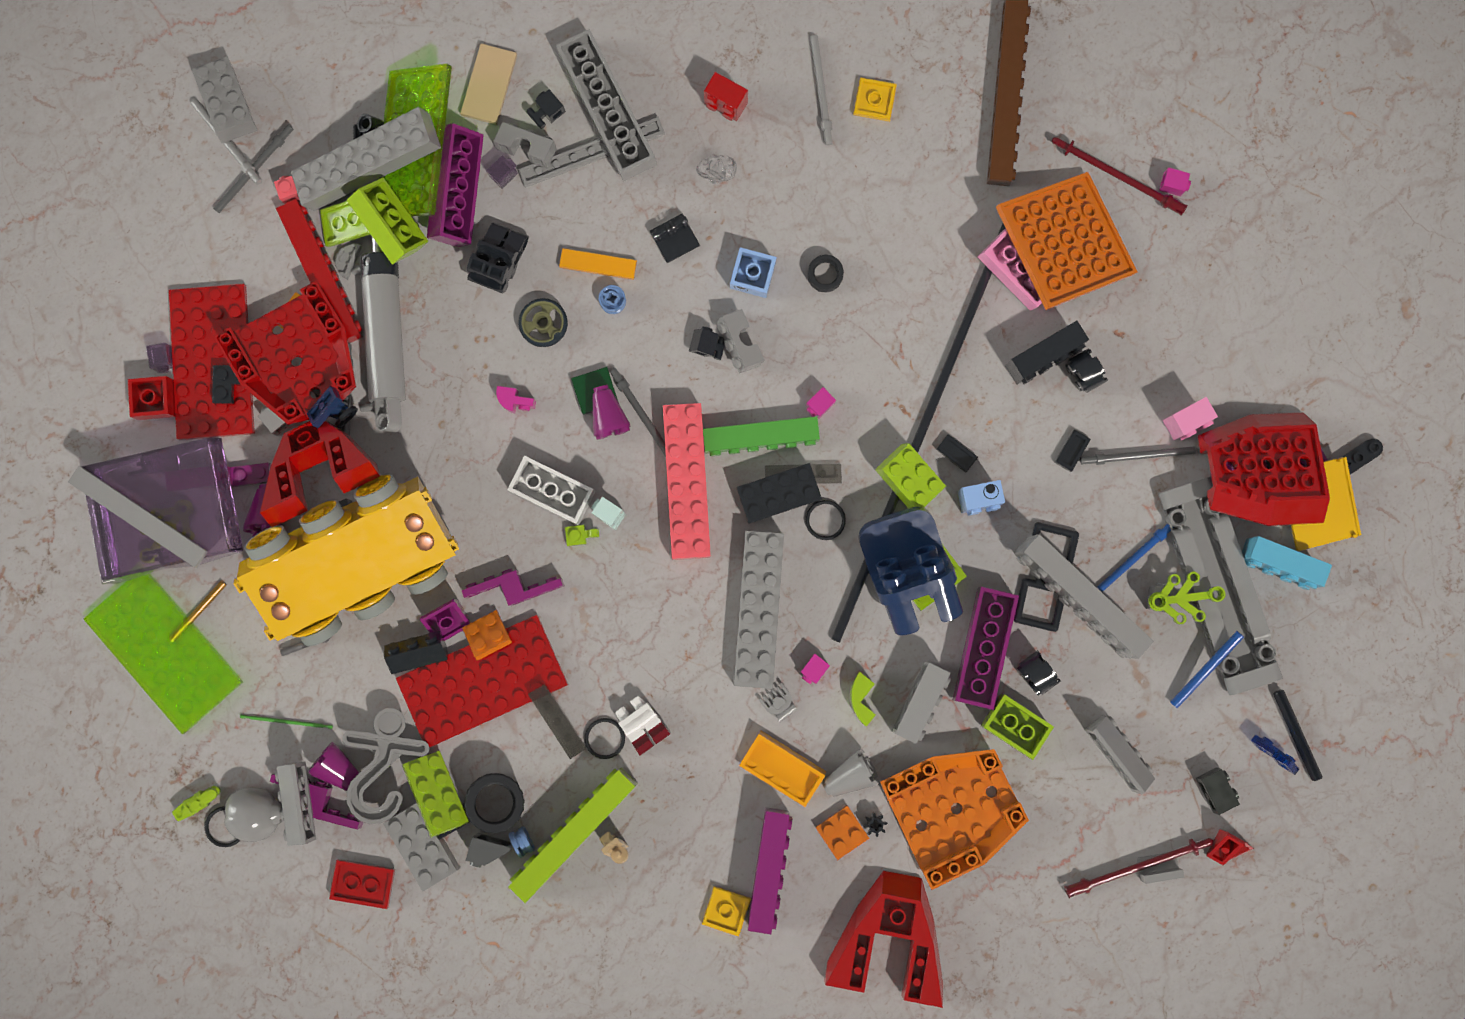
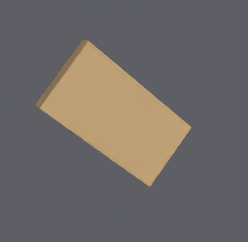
M480 44L460 113L461 116L495 125L498 124L517 59L516 52Z

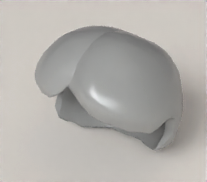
M241 788L232 793L226 802L225 827L233 837L241 841L257 842L264 840L282 822V803L276 801L274 796L263 788Z

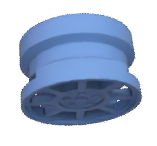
M608 285L600 291L599 303L606 313L617 314L625 308L626 297L620 287Z
M524 826L518 828V831L515 833H509L512 846L520 858L524 857L528 852L532 853L535 851L533 841L530 839L529 833Z

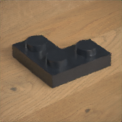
M213 365L212 403L234 404V385H241L230 365Z

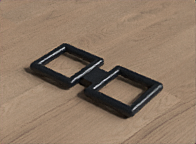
M1036 522L1032 535H1038L1041 531L1071 538L1066 559L1073 565L1079 532ZM1023 578L1014 622L1057 632L1064 604L1059 600L1060 596L1058 595L1052 623L1023 617L1022 613L1028 586L1050 591L1045 587V582L1041 578H1036V580Z

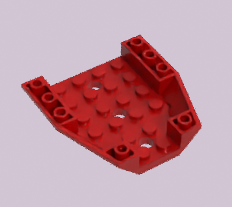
M317 281L299 289L302 295L235 331L229 327L213 336L240 384L287 425L309 420L307 416L308 411L329 386L337 389L342 401L356 388L345 328ZM278 325L283 327V331L280 334L273 333L274 327ZM296 357L302 359L299 366L292 365V360ZM319 389L321 391L320 396L312 398L310 395L312 390Z
M1304 412L1250 414L1198 435L1200 454H1208L1213 487L1207 491L1210 510L1266 526L1324 523L1330 501L1329 488L1317 424ZM1300 459H1304L1307 462V467H1303L1300 464ZM1263 460H1267L1270 463V469L1263 465ZM1226 462H1231L1234 465V470H1229Z

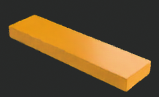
M562 248L559 267L634 280L637 260Z

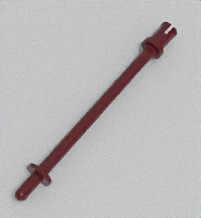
M1058 137L1052 138L1051 141L1054 145L1066 151L1064 153L1065 156L1069 153L1077 156L1160 201L1164 209L1168 208L1180 216L1185 212L1188 205L1174 199L1173 195H1163L1074 147L1075 141L1073 140L1069 144Z
M1207 838L1195 842L1193 839H1189V845L1091 880L1082 878L1080 882L1064 886L1065 892L1070 899L1082 893H1090L1093 887L1191 852L1198 856V850L1211 846L1213 840Z

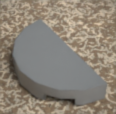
M352 243L344 248L342 247L336 254L335 264L337 271L347 280L361 251V244Z

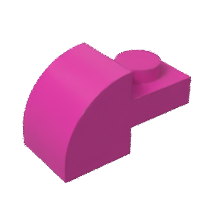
M497 386V399L508 412L515 414L516 406L522 411H530V408L535 409L536 401L533 398L518 397L519 391L516 388Z

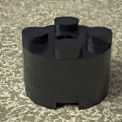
M1089 348L1069 359L1068 364L1065 365L1067 372L1070 375L1073 374L1077 381L1074 383L1080 392L1085 391L1086 393L1108 381L1107 377H1103V374L1106 372L1096 356L1092 358L1090 355L1092 350Z
M1037 650L1019 663L1017 670L1026 681L1030 680L1028 685L1039 696L1040 694H1045L1060 683L1061 680Z

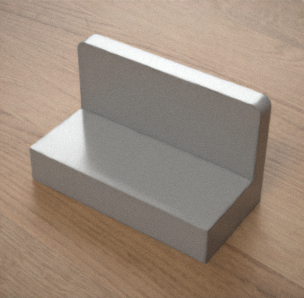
M1162 854L1138 857L1137 863ZM1177 858L1139 871L1140 879L1145 884L1185 878L1183 869L1178 866Z

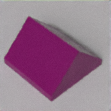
M452 599L420 617V621L429 633L441 631L444 641L462 632V627L471 623L458 599Z

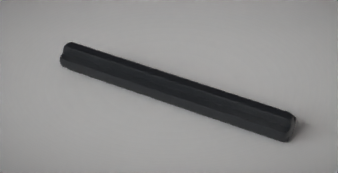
M1275 691L1273 693L1274 698L1311 780L1318 781L1322 779L1323 776L1285 691Z

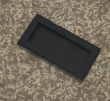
M1074 429L1054 463L1072 472L1091 439Z
M947 434L936 449L965 473L978 458V456L949 434Z

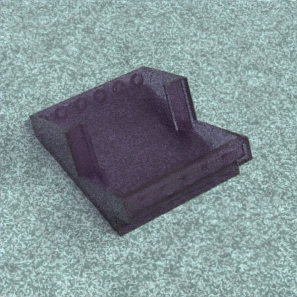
M204 438L82 466L206 549L208 552L200 565L243 552L222 438ZM85 494L102 585L124 582L167 568L193 567Z

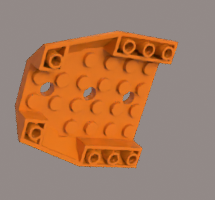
M995 749L932 756L880 781L892 811L931 890L985 865L1029 821L1002 770L1003 766ZM989 786L996 788V794L993 797L986 795V789ZM954 803L961 805V811L958 814H954L951 811V806ZM919 820L926 821L927 826L923 831H919L916 828V823Z

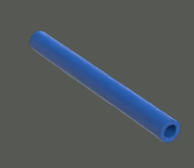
M1236 631L1170 703L1178 708L1241 642L1244 636Z

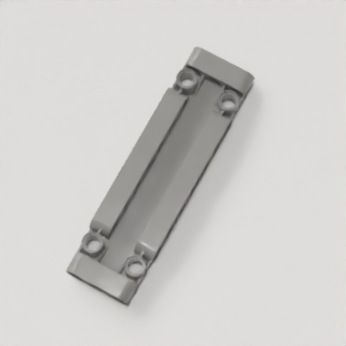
M1208 477L1159 493L1158 495L1166 514L1165 521L1171 528V541L1185 580H1187L1186 576L1189 572H1197L1200 575V580L1194 583L1189 590L1190 594L1207 592L1211 587L1220 586L1225 590V598L1220 602H1213L1210 599L1193 601L1195 608L1204 611L1206 614L1205 620L1200 623L1212 655L1236 631L1244 636L1241 642L1217 666V669L1222 673L1229 695H1235L1281 680L1283 677L1275 658L1276 649L1269 641L1271 633L1230 518L1227 514L1212 511L1209 508L1207 491L1213 487L1212 477ZM1174 513L1179 515V523L1173 521ZM1191 574L1190 579L1195 581L1196 576ZM1213 591L1212 593L1214 598H1217L1218 596L1217 591ZM1198 612L1197 615L1200 620L1202 618V615ZM1263 648L1268 652L1265 658L1261 655ZM1227 660L1231 662V668L1229 670L1225 668V662Z

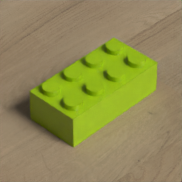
M384 178L359 188L346 200L392 265L416 253L429 242Z

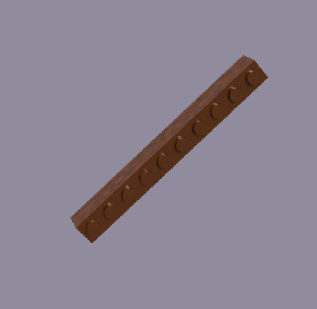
M1004 0L987 174V184L1010 186L1016 177V169H1013L1014 162H1017L1018 151H1015V144L1019 142L1017 126H1020L1021 114H1018V110L1022 107L1023 96H1020V89L1023 90L1024 78L1021 77L1022 71H1025L1026 60H1023V55L1027 52L1028 42H1025V35H1028L1029 24H1026L1031 12L1028 0Z

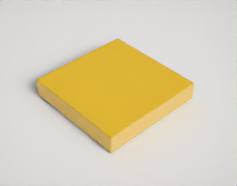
M860 77L853 115L890 122L897 84Z
M714 886L702 925L739 937L751 898Z

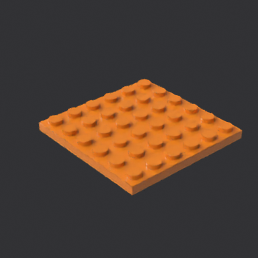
M1089 172L996 206L1045 310L1128 278L1138 272Z

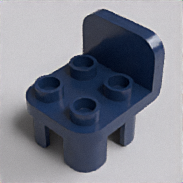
M911 507L869 521L862 526L858 535L859 543L880 603L885 605L895 634L909 635L919 630L920 627L911 600L926 595L934 598L942 622L954 620L962 615L963 609L955 587L957 576L943 548L935 520L927 509Z

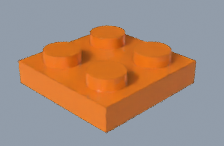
M497 610L462 627L477 661L512 643Z
M848 805L815 827L837 861L870 839Z

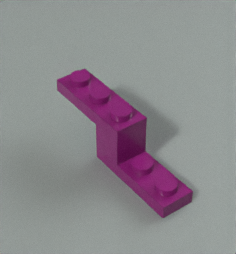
M271 463L236 467L216 465L166 472L167 491L174 492L205 487L222 489L267 483Z
M511 568L502 571V575L495 578L492 575L484 578L483 583L477 584L473 582L466 585V589L462 590L464 598H470L501 586L508 606H513L565 585L561 578L557 579L555 576L545 580L546 584L539 586L536 583L528 586L526 591L519 571H513Z
M272 774L270 782L279 784L276 781L275 774ZM308 778L313 818L357 830L362 828L363 822L359 821L351 813L343 815L337 809L329 808L327 810L333 787L327 786L328 783L324 781L310 782Z

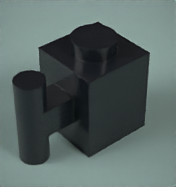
M550 89L546 92H541L537 96L535 103L539 110L535 112L532 107L526 110V113L540 129L546 126L542 120L544 117L552 124L566 112L564 105Z
M702 326L701 329H694L689 352L704 357L714 356V359L721 360L725 340L719 334L712 332V328Z

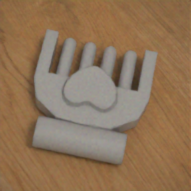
M782 682L779 685L786 695L779 686H776L781 696L774 689H772V693L775 697L768 692L767 695L772 700V703L765 695L763 696L770 707H767L761 698L759 699L767 712L778 714L775 717L779 722L797 710L794 704H791V695Z

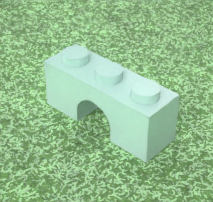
M604 497L600 500L597 499L591 507L593 509L592 514L614 530L618 528L626 516L622 509Z

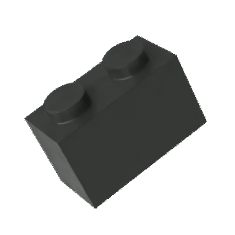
M1214 768L1196 778L1213 813L1221 815L1240 805L1238 801L1239 795L1234 788H1231L1228 782L1230 778L1225 770Z

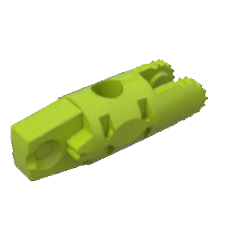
M213 785L204 791H198L172 811L173 816L179 822L198 813L217 798L221 792L220 787Z

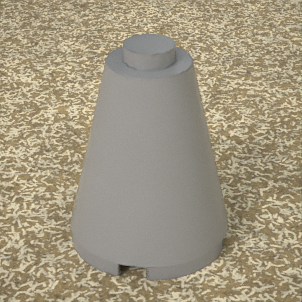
M862 749L857 750L825 779L823 787L828 795L831 794L835 797L880 784L879 780H875L878 774L869 757H863L862 754L865 752Z

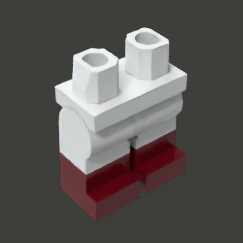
M638 695L630 701L635 708L634 712L629 714L623 706L615 713L620 721L618 724L635 747L639 756H641L655 744L669 736L671 732L648 702L645 703ZM644 729L647 730V732H648V733L650 734V736L652 737L653 741L651 740V738L649 737V735L646 733V731H645Z

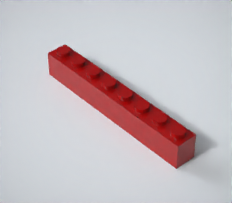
M297 199L277 207L276 211L309 282H318L345 328L348 344L362 338L361 331H363V327L359 320L356 321L353 316L355 310L351 303L348 304L345 299L348 295L343 286L340 287L337 282L340 278L337 272L330 267L332 261L329 255L323 252L322 247H324L321 238L319 236L316 237L314 231L317 229L313 221L309 220L306 215L309 213L308 209L301 206Z

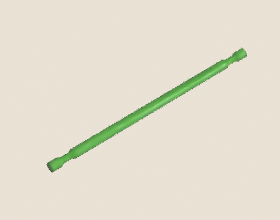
M240 715L242 719L248 718L251 720L333 729V725Z

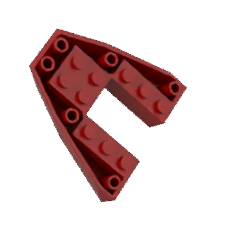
M327 420L319 428L312 426L309 421L283 434L270 467L260 514L271 527H274L308 511L300 473L324 461L329 460L333 479L343 493L354 490L380 477L377 464L348 434Z
M883 870L857 905L827 961L824 978L825 985L864 993L875 933L911 940L901 994L903 1000L943 1008V978L935 922L923 880L920 877Z

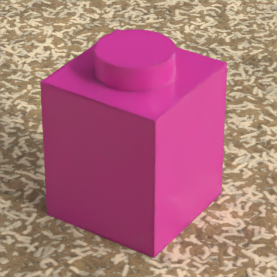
M1168 167L1163 173L1159 191L1181 197L1190 188V173Z
M822 387L806 403L808 407L806 410L812 417L817 416L820 419L836 403V399Z
M813 654L800 671L803 674L801 678L809 684L812 682L817 684L830 665L816 654Z

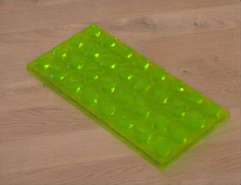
M449 64L389 71L384 124L420 107L430 114L441 146L440 149L382 177L410 216L435 215L452 66Z
M145 568L138 570L83 618L181 734L187 733L243 683L193 623L188 621L186 615Z

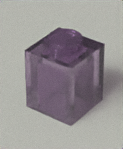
M503 155L486 170L489 177L501 189L518 174L516 170L517 165L510 158L506 159Z
M167 343L146 346L150 369L157 373H167L169 369H173L172 346Z

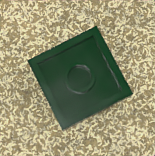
M607 367L571 378L583 415L593 412V389L596 387L608 385L618 401Z

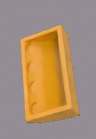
M760 730L739 764L743 769L806 807L826 775L824 769Z

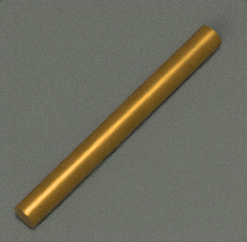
M222 580L169 637L170 641L175 643L227 586Z

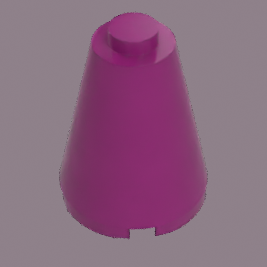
M333 742L325 748L321 756L316 759L308 770L311 776L345 791L348 790L351 781L360 773Z

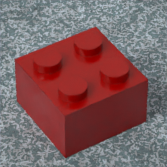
M714 72L704 90V103L709 110L714 112L717 110L722 113L724 118L730 121L732 119L738 121L748 104V89Z
M167 376L128 379L129 416L131 418L147 420L175 417L173 379Z

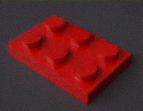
M338 859L335 864L329 899L388 909L395 869Z

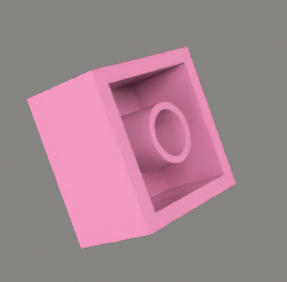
M1205 397L1164 419L1163 422L1173 440L1180 438L1182 441L1196 434L1197 431L1199 432L1214 424L1212 420L1218 416L1208 398Z

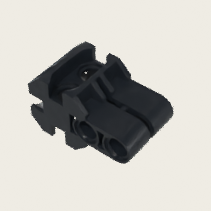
M492 222L484 238L478 241L476 253L472 252L467 265V272H469L467 280L502 294L505 293L508 288L509 279H513L518 261L527 246L529 236L513 229L510 231L508 227Z

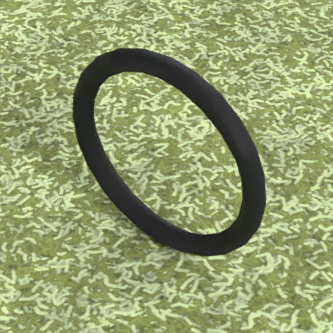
M822 500L814 503L809 508L805 522L808 531L814 537L820 540H831L838 537L844 530L846 517L843 509L837 503L830 500ZM819 505H833L841 514V527L831 536L818 535L810 526V514Z
M609 718L597 719L586 730L585 746L596 758L610 759L617 756L623 749L625 733L615 720ZM601 722L612 723L621 733V744L610 755L597 754L589 745L588 739L591 729Z
M222 806L210 812L205 821L204 828L205 834L211 843L226 848L236 845L240 840L236 839L230 843H220L214 840L209 832V822L214 814L225 810V806Z

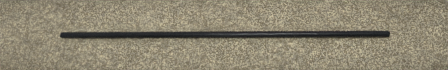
M1003 223L998 235L1006 229ZM986 265L911 444L917 453L920 450L992 275V271ZM893 490L882 517L893 514L897 506L899 497ZM865 558L831 640L839 643L869 574Z

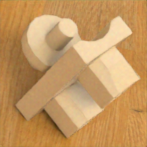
M610 832L605 833L599 838L604 846L601 849L604 855L611 857L618 864H623L627 861L628 851L626 848L629 846L625 841L617 838L614 834L611 835Z

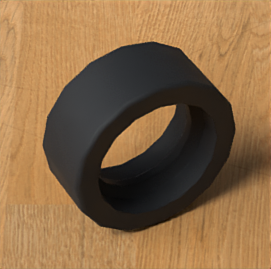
M820 255L813 259L809 265L808 281L819 292L827 293L834 291L843 280V265L839 259L832 255ZM821 263H830L836 269V279L830 284H821L815 278V269Z

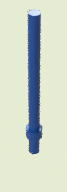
M1169 524L1153 533L1154 536L1101 582L1097 588L1103 592L1159 541L1162 542L1171 531Z

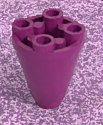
M608 385L594 388L593 435L596 436V439L607 438L613 432L616 436L630 431V422Z
M266 484L259 485L243 524V532L252 534V537L271 527L260 514Z

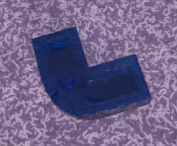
M1255 735L1252 738L1251 742L1257 749L1272 757L1279 766L1296 775L1299 768L1295 764L1296 760L1273 746L1274 743L1266 737L1260 738Z

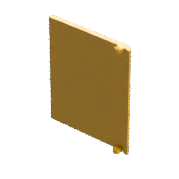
M1346 457L1324 461L1330 494L1325 521L1319 524L1291 525L1296 551L1310 549L1351 537L1357 538L1361 535Z

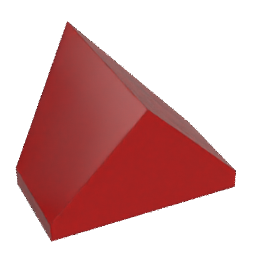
M1219 829L1206 856L1224 866L1229 860L1254 848L1229 832Z

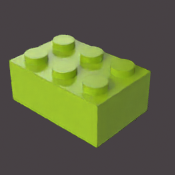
M910 443L901 444L875 469L908 508H924L946 487Z
M1000 694L995 702L994 710L989 711L980 727L1034 760L1054 726L1005 694Z

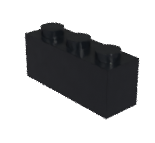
M441 631L430 632L425 635L384 645V659L392 675L448 660L447 645Z

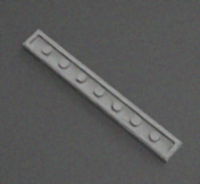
M658 116L639 123L647 142L665 135ZM599 138L554 155L548 169L532 163L518 170L526 188L609 157L610 154L602 139Z
M78 466L69 479L68 483L193 567L198 568L208 551L82 466Z

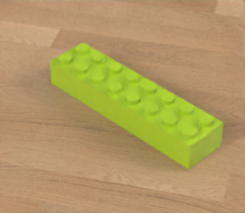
M622 767L619 770L613 769L606 777L607 783L604 785L601 782L592 792L594 796L591 799L587 797L578 806L580 811L578 813L574 811L564 821L567 825L564 828L560 826L551 835L553 840L551 842L547 840L537 850L539 855L533 854L523 865L525 869L522 870L520 868L509 879L512 883L508 887L524 903L537 892L636 787L638 783Z

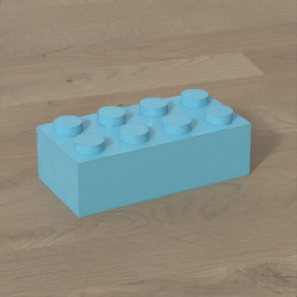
M1260 536L1246 539L1242 549L1247 567L1255 569V567L1260 568L1262 573L1273 576V574L1278 575L1280 580L1287 583L1293 581L1298 583V587L1305 590L1325 587L1332 565Z

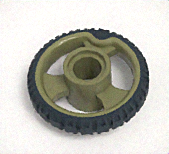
M548 298L532 300L524 306L519 315L518 325L520 333L527 342L537 347H549L555 345L564 337L567 331L568 319L566 312L560 304ZM541 306L542 311L536 313L531 322L526 321L528 313L533 308ZM554 309L561 318L560 329L553 327L554 323L550 313ZM547 319L548 323L546 326L540 327L538 325L539 321ZM536 329L541 334L548 333L550 339L538 340L529 334Z

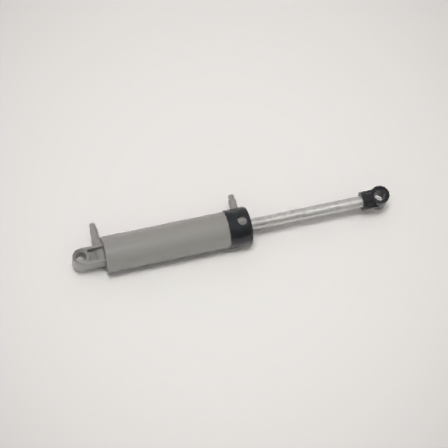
M369 114L361 115L357 122L360 132H363V135L384 125L381 119ZM372 237L373 252L361 255L359 258L360 266L352 269V273L354 275L360 274L362 280L369 402H371L361 406L360 411H375V423L379 430L397 432L402 425L401 402L406 400L398 280L399 264L397 262L392 265Z

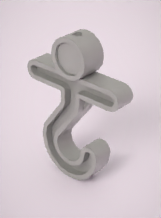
M394 708L383 709L376 715L373 723L376 734L349 730L342 737V742L346 747L371 750L374 755L373 761L351 781L347 790V805L351 814L359 821L367 824H381L391 819L400 808L402 795L398 791H392L387 795L382 806L372 808L364 803V790L401 755L420 758L426 756L429 752V745L425 741L399 737L405 728V718L399 710Z

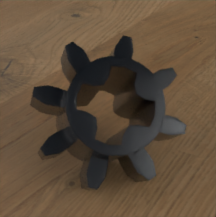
M872 812V817L865 816L867 824H864L863 827L869 828L868 835L874 832L876 837H878L879 832H886L883 829V825H887L888 822L881 820L883 818L882 814L877 817ZM873 820L880 823V825H877V829L870 826V824H873Z

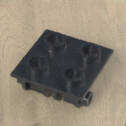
M683 213L650 230L667 263L700 246Z

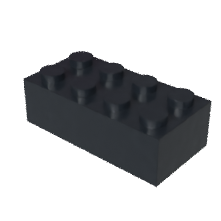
M1078 320L1015 356L1005 367L1016 385L1021 382L1025 385L1037 376L1036 373L1042 375L1053 367V363L1057 366L1070 357V353L1074 356L1086 347L1085 343L1089 341V338Z
M810 463L736 487L748 524L822 500Z

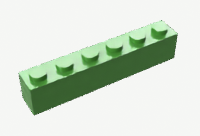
M817 416L703 429L705 453L710 456H720L721 452L738 454L740 450L757 452L759 448L765 447L767 450H776L778 446L783 445L786 448L797 447V444L802 443L805 446H813L820 440Z

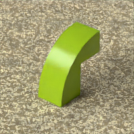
M858 672L851 685L850 700L856 717L867 727L876 714L863 705L861 701L875 683L861 672Z

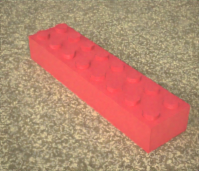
M701 403L663 405L672 560L710 558Z

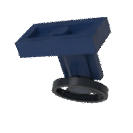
M329 386L308 411L307 416L312 426L317 428L323 424L328 416L338 419L335 425L341 428L355 416L358 409L355 406L348 408V403L342 401L337 389Z

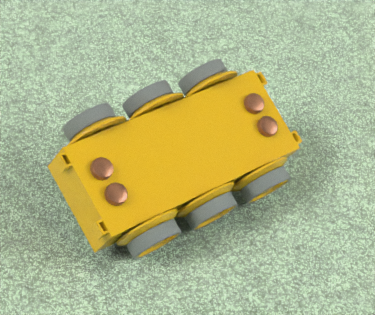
M381 474L380 477L359 486L355 490L353 496L356 501L344 507H341L336 499L324 501L312 507L300 517L299 523L302 527L290 533H287L281 525L270 527L252 537L245 544L244 549L249 558L239 562L237 579H234L233 584L239 594L244 591L247 593L267 625L264 627V633L269 641L273 639L279 641L292 635L293 637H300L306 646L320 644L335 635L341 628L342 622L338 617L339 611L343 609L353 611L358 620H368L383 613L394 603L395 597L390 590L393 585L397 583L399 585H406L410 593L416 595L430 591L444 581L448 572L443 564L445 560L456 555L455 551L459 550V545L455 537L450 535L432 502V496L427 487L422 485L418 476L405 483H397L392 474Z

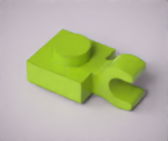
M585 525L565 527L567 546L587 544V538L600 537L599 529L585 530Z

